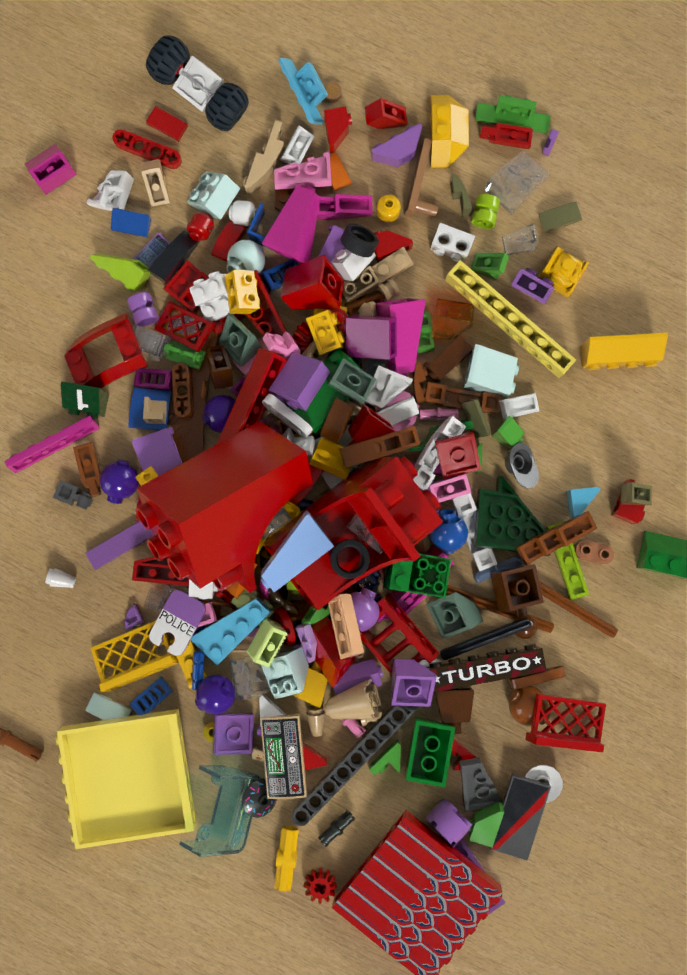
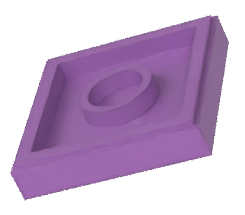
M227 713L214 715L213 754H252L254 714Z

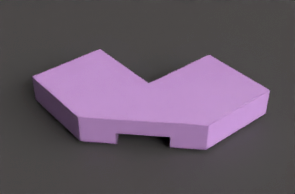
M300 624L295 627L301 642L294 644V648L302 647L307 662L311 663L315 660L317 641L311 625Z

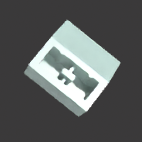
M206 171L201 175L196 188L190 192L187 203L199 211L209 214L212 218L221 219L239 192L240 187L226 174Z
M302 647L276 654L270 667L261 665L274 699L303 692L309 665Z

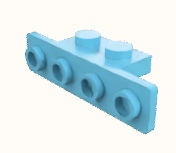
M280 58L278 62L281 65V70L286 75L289 86L295 92L298 98L297 101L302 106L307 120L311 124L321 125L324 121L316 106L328 96V93L313 64L307 62L297 71L291 59Z

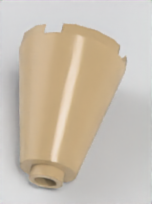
M372 679L365 680L327 700V704H325L326 715L330 716L331 719L376 720L381 718L382 711H378L381 700L376 684H371Z

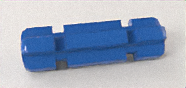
M196 651L193 654V690H197L199 683L203 680L204 652Z

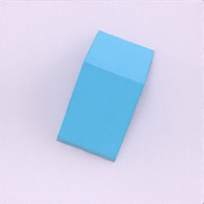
M599 487L566 491L569 518L571 519L582 514L601 489Z

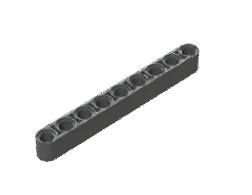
M392 705L378 722L310 790L307 798H303L295 806L292 815L293 822L297 826H305L406 722L419 706ZM394 711H402L403 716L400 719H394L392 717ZM386 724L389 726V731L384 734L379 732V727ZM367 739H374L376 744L369 748L365 745V741ZM354 753H359L362 759L355 762L351 759V756ZM341 767L348 770L347 775H339L338 769ZM332 782L335 787L332 790H327L324 788V784ZM317 796L321 801L318 804H313L310 798ZM304 811L307 816L301 819L297 817L296 813Z

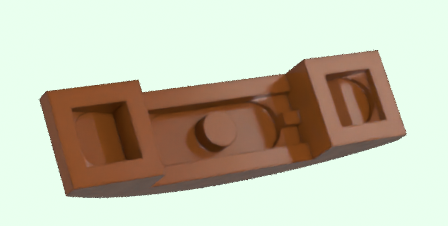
M427 382L425 402L463 410L461 403L475 398L478 399L483 413L500 414L499 401L502 400V395L467 391Z

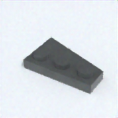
M480 758L460 761L465 811L485 808L494 803L503 802Z

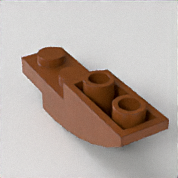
M411 426L339 448L344 467L346 468L420 445L415 426Z

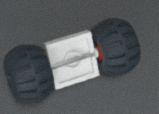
M165 35L154 44L148 54L146 68L149 75L155 81L164 85H171L175 82L172 88L199 110L205 111L208 121L215 128L221 131H230L246 111L249 100L242 88L233 83L222 84L224 79L192 55L190 58L187 46L180 39Z

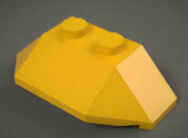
M449 95L430 96V140H432L430 168H449L469 146V110Z

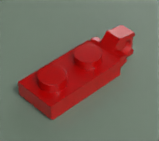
M502 123L491 125V127L482 126L480 138L487 139L490 143L530 149L533 128Z

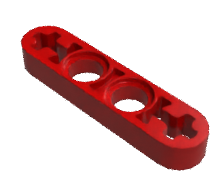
M120 129L113 133V142L121 150L149 161L160 159L161 165L170 169H177L182 163L179 152L126 130ZM124 136L126 141L122 140L121 142H119L118 138H122ZM142 142L144 144L143 148L135 150V143ZM159 149L161 153L159 156L153 157L151 151ZM175 156L176 161L173 160L171 163L169 158H173Z

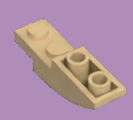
M275 120L274 126L269 128L268 143L264 144L262 154L256 152L255 158H252L250 161V173L248 176H245L243 182L246 194L248 195L257 191L270 178L280 162L279 159L285 150L284 142L280 141L284 131L283 122Z
M402 247L374 266L364 269L354 281H345L342 294L348 303L377 289L379 284L387 283L388 279H395L399 276V273L414 265L405 248Z

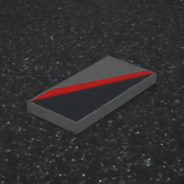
M511 774L503 800L504 815L493 847H489V849L528 860L551 789L550 784Z

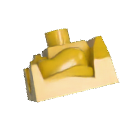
M556 246L538 278L542 280L545 277L553 282L552 286L555 287L554 291L569 298L589 262H583L571 254L564 253V249Z

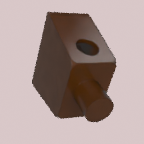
M456 688L435 692L442 723H449L450 726L455 727L454 734H461V723L470 722L474 690L472 688Z

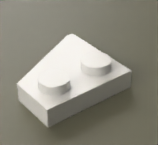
M378 365L374 375L376 381L365 403L383 409L406 389L413 379Z

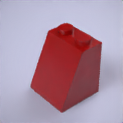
M321 255L286 269L281 298L291 309H337L341 305L344 279L326 256Z
M325 617L311 624L317 641L315 661L329 684L334 688L356 660L357 655L340 659L332 620Z

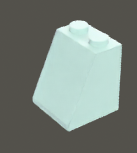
M475 344L470 353L463 389L480 393H494L502 395L503 398H508L515 390L516 383L513 382L514 375L517 376L519 371L518 358Z

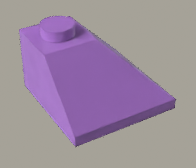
M394 659L391 677V705L430 707L437 678L436 674L415 660Z

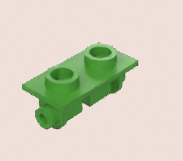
M172 340L164 346V351L167 352L165 359L184 363L189 367L200 370L206 352L201 350L196 352Z

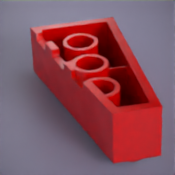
M255 270L254 274L257 280L256 287L260 299V309L245 315L263 337L266 332L273 335L278 334L282 337L284 332L288 331L262 276Z

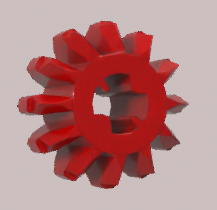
M305 322L301 326L297 325V329L293 331L294 334L292 336L300 349V354L314 340L309 325Z
M319 867L318 873L315 869H312V875H306L305 879L307 882H304L303 885L307 889L305 895H311L312 902L316 898L319 904L322 903L323 898L326 902H329V896L334 897V889L337 888V883L334 882L336 879L335 875L329 876V869L323 873L322 867ZM317 883H320V885L324 884V887L317 886Z

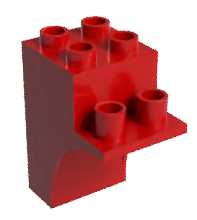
M259 421L138 487L137 491L142 505L138 506L135 510L142 525L147 530H152L153 537L147 540L151 553L158 561L167 558L168 565L178 580L181 581L188 577L200 589L213 582L219 591H224L238 582L249 593L257 589L254 578L255 558L266 528L277 512L292 497L313 484L307 453L304 449Z
M397 456L381 457L365 462L348 475L346 480L343 479L262 543L272 556L303 513L308 510L332 541L334 547L337 543L344 540H356L367 548L370 554V563L364 574L357 578L347 579L333 571L330 564V554L333 548L292 578L290 581L309 606L320 610L338 594L367 575L388 565L402 561H416L421 557L414 546L443 523L436 513L441 508V505L435 495L428 489H424L421 492L413 480L418 476L417 470L406 457H401L400 459ZM346 547L339 552L338 563L343 570L354 571L361 565L362 556L356 548Z

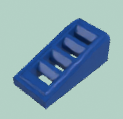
M288 260L262 272L261 276L269 293L283 286L285 274L282 270L286 271L290 265L292 267L299 265L298 262ZM276 273H278L281 280L277 278Z
M161 676L131 701L129 705L138 715L147 714L173 692V689ZM158 684H159V685L163 688V690L166 692L164 695H163V694L161 693V691L156 687ZM152 689L159 697L158 700L150 692ZM145 695L152 701V705L144 698ZM139 700H140L141 703L145 706V708H146L145 711H144V709L139 705V703H138Z

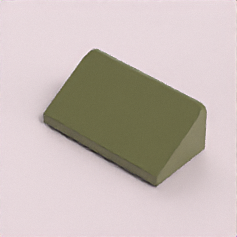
M473 398L461 403L466 419L472 420L473 428H471V432L474 433V437L489 436L491 432L478 399Z

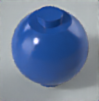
M445 509L440 511L439 516L443 523L434 529L429 536L432 544L437 549L446 554H452L466 543L468 528L465 521L456 515L455 510Z

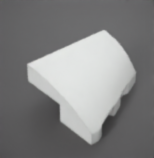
M111 170L106 176L105 181L97 187L99 190L98 194L93 200L89 198L87 204L112 211L113 208L124 210L134 178L127 171Z

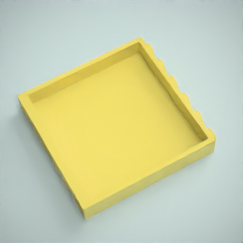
M179 709L62 726L57 731L55 739L56 744L60 748L59 763L63 767L62 783L66 786L65 802L69 805L68 821L72 824L71 841L75 843V849L195 830L197 822Z

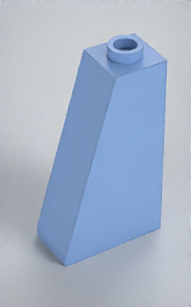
M308 510L303 513L261 570L262 578L260 580L267 589L271 588L273 592L277 591L334 547L332 541Z

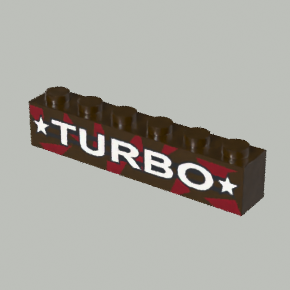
M536 644L525 645L522 650H517L515 647L505 649V653L498 654V651L487 652V656L479 657L478 654L467 656L468 660L460 661V658L449 659V663L446 664L432 662L429 664L430 667L425 668L436 674L434 692L546 672L543 648L536 647Z

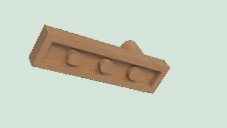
M427 138L420 145L404 215L409 217L415 211L435 217L438 211L437 205L418 200L432 140Z

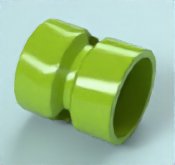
M479 194L474 207L476 210L472 215V225L482 229L494 228L497 219L495 213L499 210L500 199L490 194Z

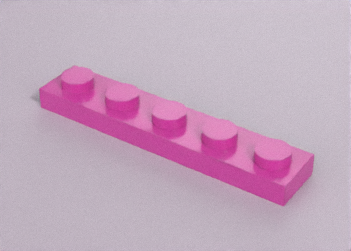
M91 416L84 417L77 423L63 428L60 432L46 437L43 441L29 446L26 450L12 455L9 459L5 460L7 468L16 474L100 428Z

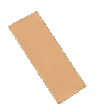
M339 594L328 602L339 656L340 659H345L362 654L364 650L351 594Z

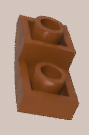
M421 362L416 364L413 376V394L418 405L423 404L425 401L426 391L424 386L420 387V385L424 384L426 377H428L426 367H422Z
M336 398L320 436L339 444L347 429L346 424L355 407Z

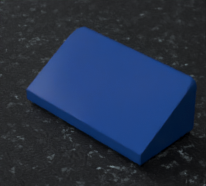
M113 208L111 230L148 238L152 220L146 214Z

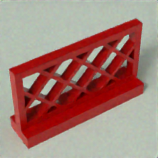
M536 694L531 731L526 732L525 740L535 745L603 753L604 744H601L606 704ZM542 699L547 700L550 704V707L544 712L541 708ZM564 702L567 709L560 714L557 706ZM580 704L583 711L577 716L573 709ZM594 707H599L598 715L593 718L590 711ZM554 710L557 718L550 723L547 715ZM571 713L574 719L567 725L563 718ZM587 715L590 722L584 727L580 720ZM544 719L547 726L542 731H538V724ZM561 722L564 728L557 733L553 727ZM575 724H578L581 730L576 735H573L570 729ZM592 726L596 729L594 737H590L587 733Z

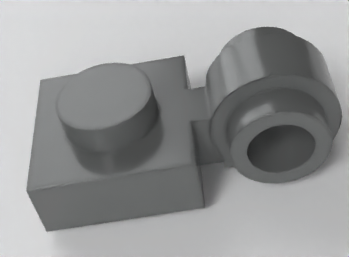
M62 480L53 498L71 506L76 501V506L86 510L93 502V496L83 491L81 495L78 494L80 488Z

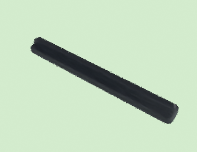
M528 617L445 648L440 651L441 658L448 660L531 628V621Z

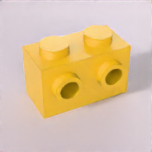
M232 270L224 276L230 314H251L260 309V299L257 294V280L254 271Z

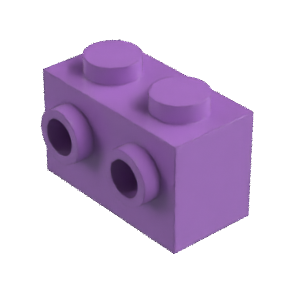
M528 267L526 270L521 268L511 286L546 304L555 289L552 286L553 282L545 277L542 280L537 278V272Z

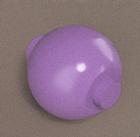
M363 587L360 592L351 593L358 628L361 632L372 628L379 618V606L374 600L377 594Z

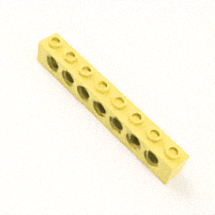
M461 260L447 274L445 281L555 376L558 378L563 376L576 361L572 355Z

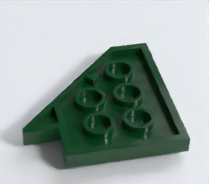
M502 476L497 477L496 491L478 490L474 547L518 552L517 546L546 531Z

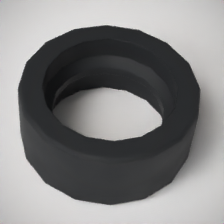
M352 223L346 226L340 238L342 245L351 253L367 258L373 255L379 243L378 237L364 226Z
M344 540L337 543L330 554V564L333 571L347 579L363 575L370 563V554L367 548L356 540ZM346 547L356 548L362 556L361 565L354 571H346L339 566V552Z

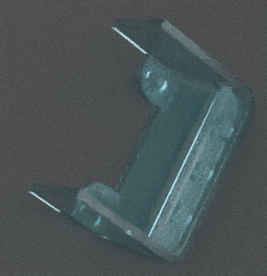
M199 765V770L210 774L212 783L220 786L211 823L203 824L198 829L195 840L180 841L179 845L199 857L238 854L246 845L252 817L243 809L242 797L247 786L254 780L260 779V777L251 772L223 765Z

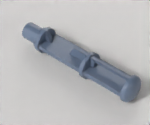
M517 554L514 557L497 563L495 566L475 572L473 574L476 583L483 582L491 578L490 573L521 566L523 561L520 555Z

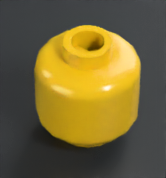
M391 194L382 196L376 206L378 218L383 222L390 223L399 217L401 211L399 199Z

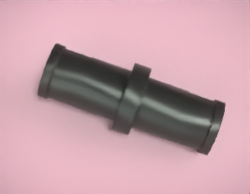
M346 810L336 821H332L330 827L318 836V839L321 840L320 842L327 847L338 835L341 836L343 830L355 820V817L352 816L353 814Z

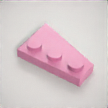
M329 152L323 153L322 157L316 159L314 157L308 158L307 162L301 164L292 163L274 169L275 190L296 188L297 185L302 187L305 185L310 187L332 186Z

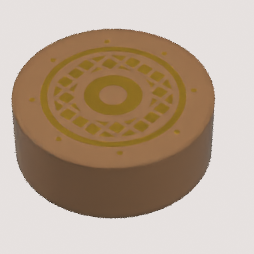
M336 82L325 84L324 87L328 93L325 100L332 103L337 102L341 98L340 85Z

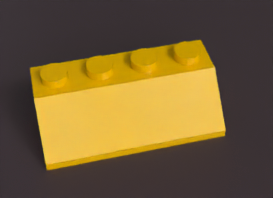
M668 333L589 337L581 345L582 368H588V370H598L600 367L617 369L619 366L636 368L638 365L655 367L664 358Z

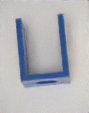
M260 203L247 234L249 240L266 247L262 245L265 237L256 233L265 214L264 205Z

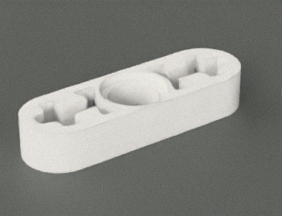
M268 394L262 401L269 411L300 436L307 438L313 431L312 427L274 395Z

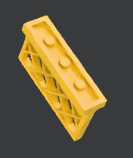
M156 621L90 648L101 684H99L101 692L113 691L179 663L177 657L168 651L167 654L162 656L156 654L155 652L158 647L156 644H154L152 651L143 648ZM137 633L144 635L140 646L132 643L134 635ZM167 633L163 635L161 643L165 645L166 650L171 646ZM118 641L126 643L122 653L114 650ZM130 645L138 648L134 659L126 655ZM101 648L109 650L105 660L99 658L97 650ZM141 651L150 654L145 663L138 661ZM113 652L120 655L116 666L109 663ZM124 658L132 661L128 670L120 668ZM107 665L115 668L112 676L106 678L104 674Z

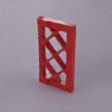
M169 301L154 330L196 352H200L206 339L215 327V323ZM173 309L180 312L179 314L171 316ZM187 315L193 318L194 321L185 324L184 316ZM181 317L182 325L173 328L172 320ZM169 322L170 330L163 328L165 323ZM200 322L206 324L202 331L199 329L198 323ZM195 325L197 332L188 336L186 328ZM183 329L185 337L182 338L176 335L175 332ZM198 336L196 344L189 342V339Z

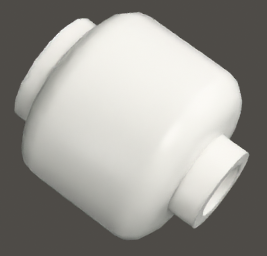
M237 200L233 205H230L229 218L234 224L250 226L257 209L251 201Z

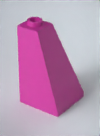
M308 185L304 187L296 186L262 242V245L275 253L300 264L311 259L320 196L315 193L314 188Z
M406 298L376 303L377 316L397 317V356L392 359H386L389 370L404 376L415 370L425 299Z

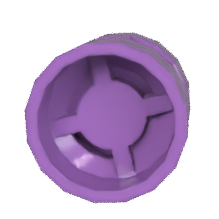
M138 293L127 299L130 311L134 312L132 318L136 327L148 326L159 320L156 309L152 307L154 303L150 293Z

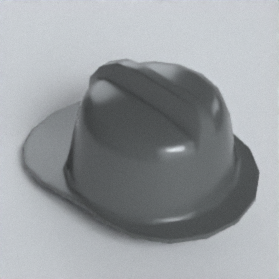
M524 443L515 444L505 457V467L509 473L514 475L522 487L533 488L539 481V472L532 451Z

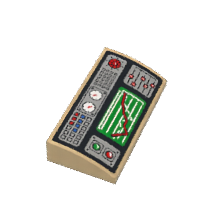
M300 713L260 717L267 799L307 798Z

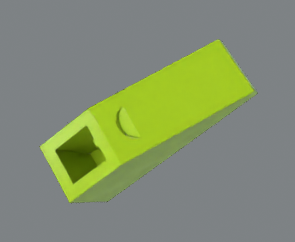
M92 254L89 257L95 262L94 264L97 267L108 271L113 279L120 280L130 291L142 290L151 275L148 270L149 267L137 259L106 254Z

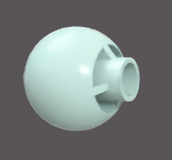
M241 240L233 244L227 255V271L229 273L232 270H257L260 273L265 265V254L262 247L251 240Z

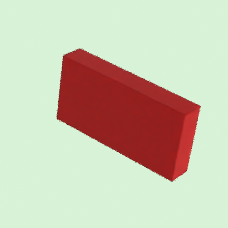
M156 106L146 120L147 125L178 142L188 128L187 123Z

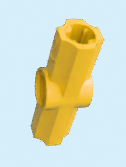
M283 826L281 830L274 889L278 891H291L293 871L296 867L298 852L296 848L299 828L295 826Z

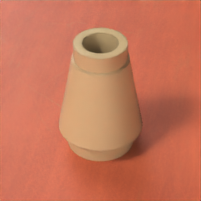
M316 706L308 707L306 716L311 736H322L325 711H323L322 706L320 708Z

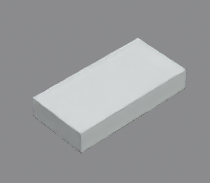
M536 393L499 401L503 420L509 416L513 418L539 412Z

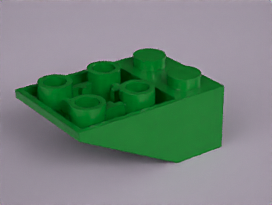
M420 554L421 557L416 561H402L386 566L383 588L446 598L451 559Z

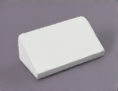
M299 125L279 160L288 164H300L314 135Z

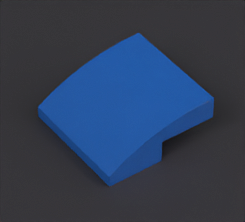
M134 388L128 427L155 431L167 428L170 418L169 409L172 391ZM144 397L167 402L166 424H149L144 421Z

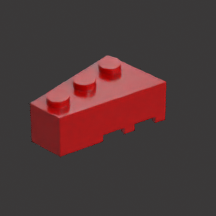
M149 557L134 561L132 581L189 586L188 577L180 581L174 576L168 565L167 558L158 561L155 557Z

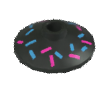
M265 778L254 780L244 791L242 806L244 811L251 817L259 818L267 815L276 804L277 799H267Z

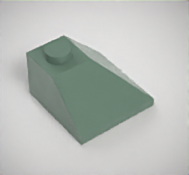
M457 592L447 595L446 598H439L426 604L443 639L470 630L483 622L476 604Z

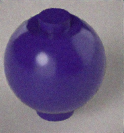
M218 395L211 398L206 403L204 414H202L204 425H208L215 432L222 433L234 406V398L227 395Z
M126 460L110 463L101 472L100 486L102 491L108 495L107 501L111 503L122 504L123 499L132 496L138 488L139 482L135 478L138 473Z
M214 674L205 677L199 683L196 690L195 704L197 708L209 714L216 715L226 712L235 700L234 685L223 675Z

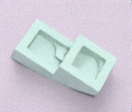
M93 692L85 711L102 720L127 717L131 712V708L114 702L109 697Z

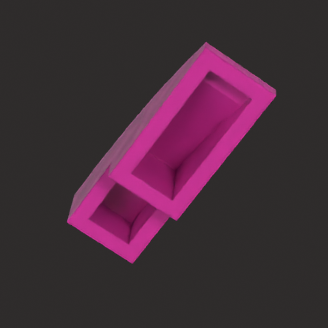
M335 194L334 197L320 196L317 220H339L370 216L373 214L372 196Z

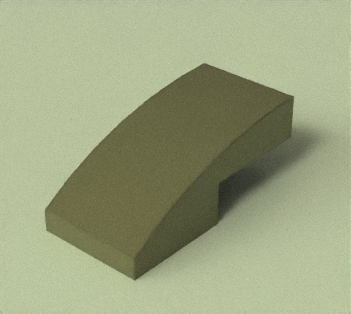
M452 174L450 180L452 200L460 199L462 217L470 216L472 207L467 190L456 174Z
M577 202L539 213L545 233L582 220Z

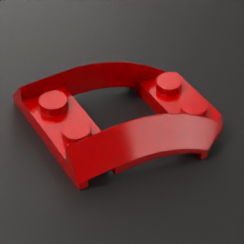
M126 313L106 321L81 335L73 342L64 355L75 384L100 389L133 373L137 369L148 366ZM112 331L124 362L94 377L83 346L101 335Z

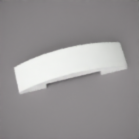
M449 416L436 430L425 445L414 466L418 476L413 480L422 491L428 489L436 476L433 472L439 464L435 441L461 435L466 428L454 416Z
M471 493L453 498L452 502L456 515L461 517L467 525L468 538L466 542L478 570L482 571L497 565L492 549L474 547L477 509Z

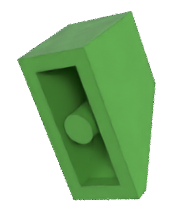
M509 416L502 422L492 437L511 450L515 444L522 443L524 439L521 437L524 432L515 420Z
M503 802L494 803L474 813L472 820H468L472 824L468 831L469 841L493 847L504 815Z

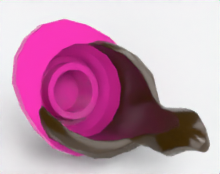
M260 580L259 587L261 593L268 601L280 605L288 612L299 613L297 605L287 601V586L283 585L273 592L271 588L267 589Z

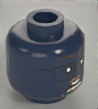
M377 570L357 581L353 586L358 592L361 591L362 587L372 591L379 586L380 581L378 578L381 575Z

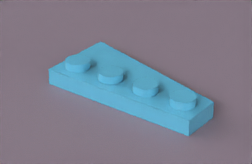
M257 597L194 634L191 641L218 665L270 614L271 610Z

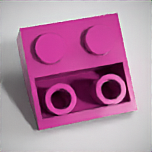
M56 144L25 163L27 170L45 195L77 175Z

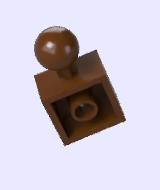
M523 565L490 573L499 612L515 610L516 617L513 622L528 617L532 627L515 633V635L522 639L531 638L537 631V622L527 613L526 607L544 603L536 565Z

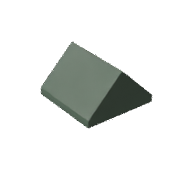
M228 313L218 345H224L227 354L241 367L257 354L259 348L263 347L252 332L233 314Z
M343 358L327 385L359 405H363L376 379Z

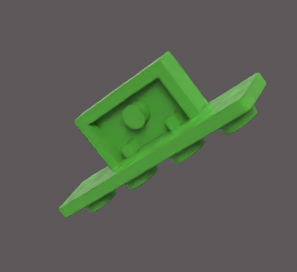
M499 95L496 106L478 103L475 121L494 125L502 123L533 128V132L547 134L551 116L535 113L537 103L535 101Z

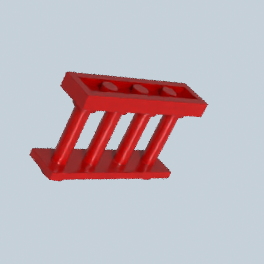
M389 593L383 596L378 602L380 607L379 618L386 614L392 620V624L376 637L370 630L359 631L361 640L388 670L391 677L394 663L393 657L410 644L418 650V654L410 660H415L418 663L426 660L430 664L438 656V650ZM397 629L401 630L405 635V639L387 652L381 645V642Z

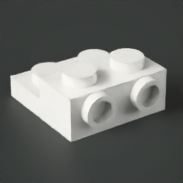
M219 271L209 274V279L205 281L204 279L194 281V286L189 288L195 306H200L204 318L212 322L222 319L230 313L224 277L226 274H220Z

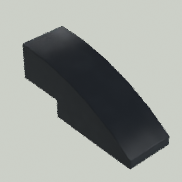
M186 231L180 233L148 269L154 277L166 285L175 272L179 271L200 243V241L193 240Z

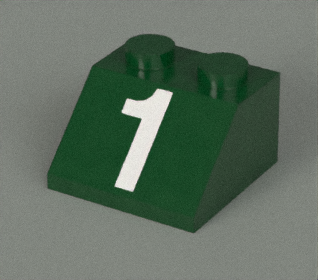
M61 381L62 408L68 410V414L79 416L80 413L87 414L86 417L91 416L94 419H98V416L105 417L109 398L106 392L97 387Z

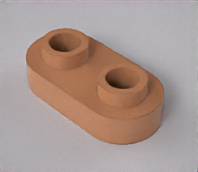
M580 541L574 548L577 558L581 560L608 564L614 558V552L608 545ZM584 547L588 548L587 554L583 553ZM603 551L607 552L606 558L602 557Z

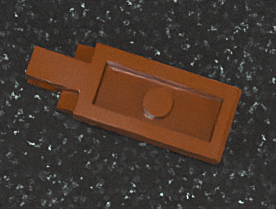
M90 442L73 447L82 484H84L85 488H89L91 496L101 495L99 486L101 471L94 443Z

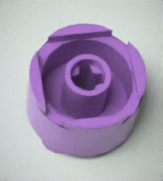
M444 798L427 814L425 819L455 847L470 830L472 824L459 812L456 814L458 810Z

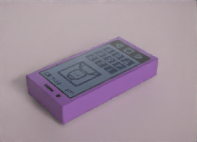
M158 232L133 259L141 261L150 268L170 242Z

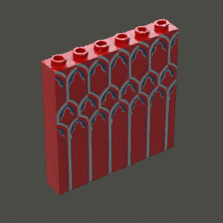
M405 810L333 900L332 909L414 975H439L441 967L451 961L452 954L456 949L460 950L462 948L465 938L475 932L477 924L481 919L484 920L488 916L490 908L500 902L502 888L501 884L409 811Z

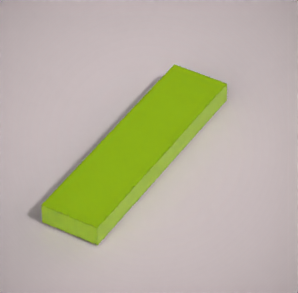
M563 522L547 526L546 529L549 530ZM573 543L554 551L569 599L574 600L589 595Z

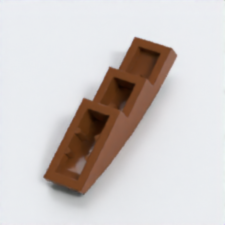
M587 511L517 546L516 549L524 565H528L542 556H547L561 547L572 544L596 530L597 526L590 512Z

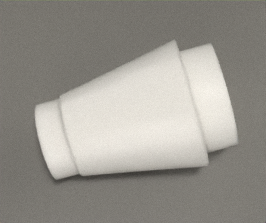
M57 568L49 569L45 583L50 584V587L73 588L76 577Z

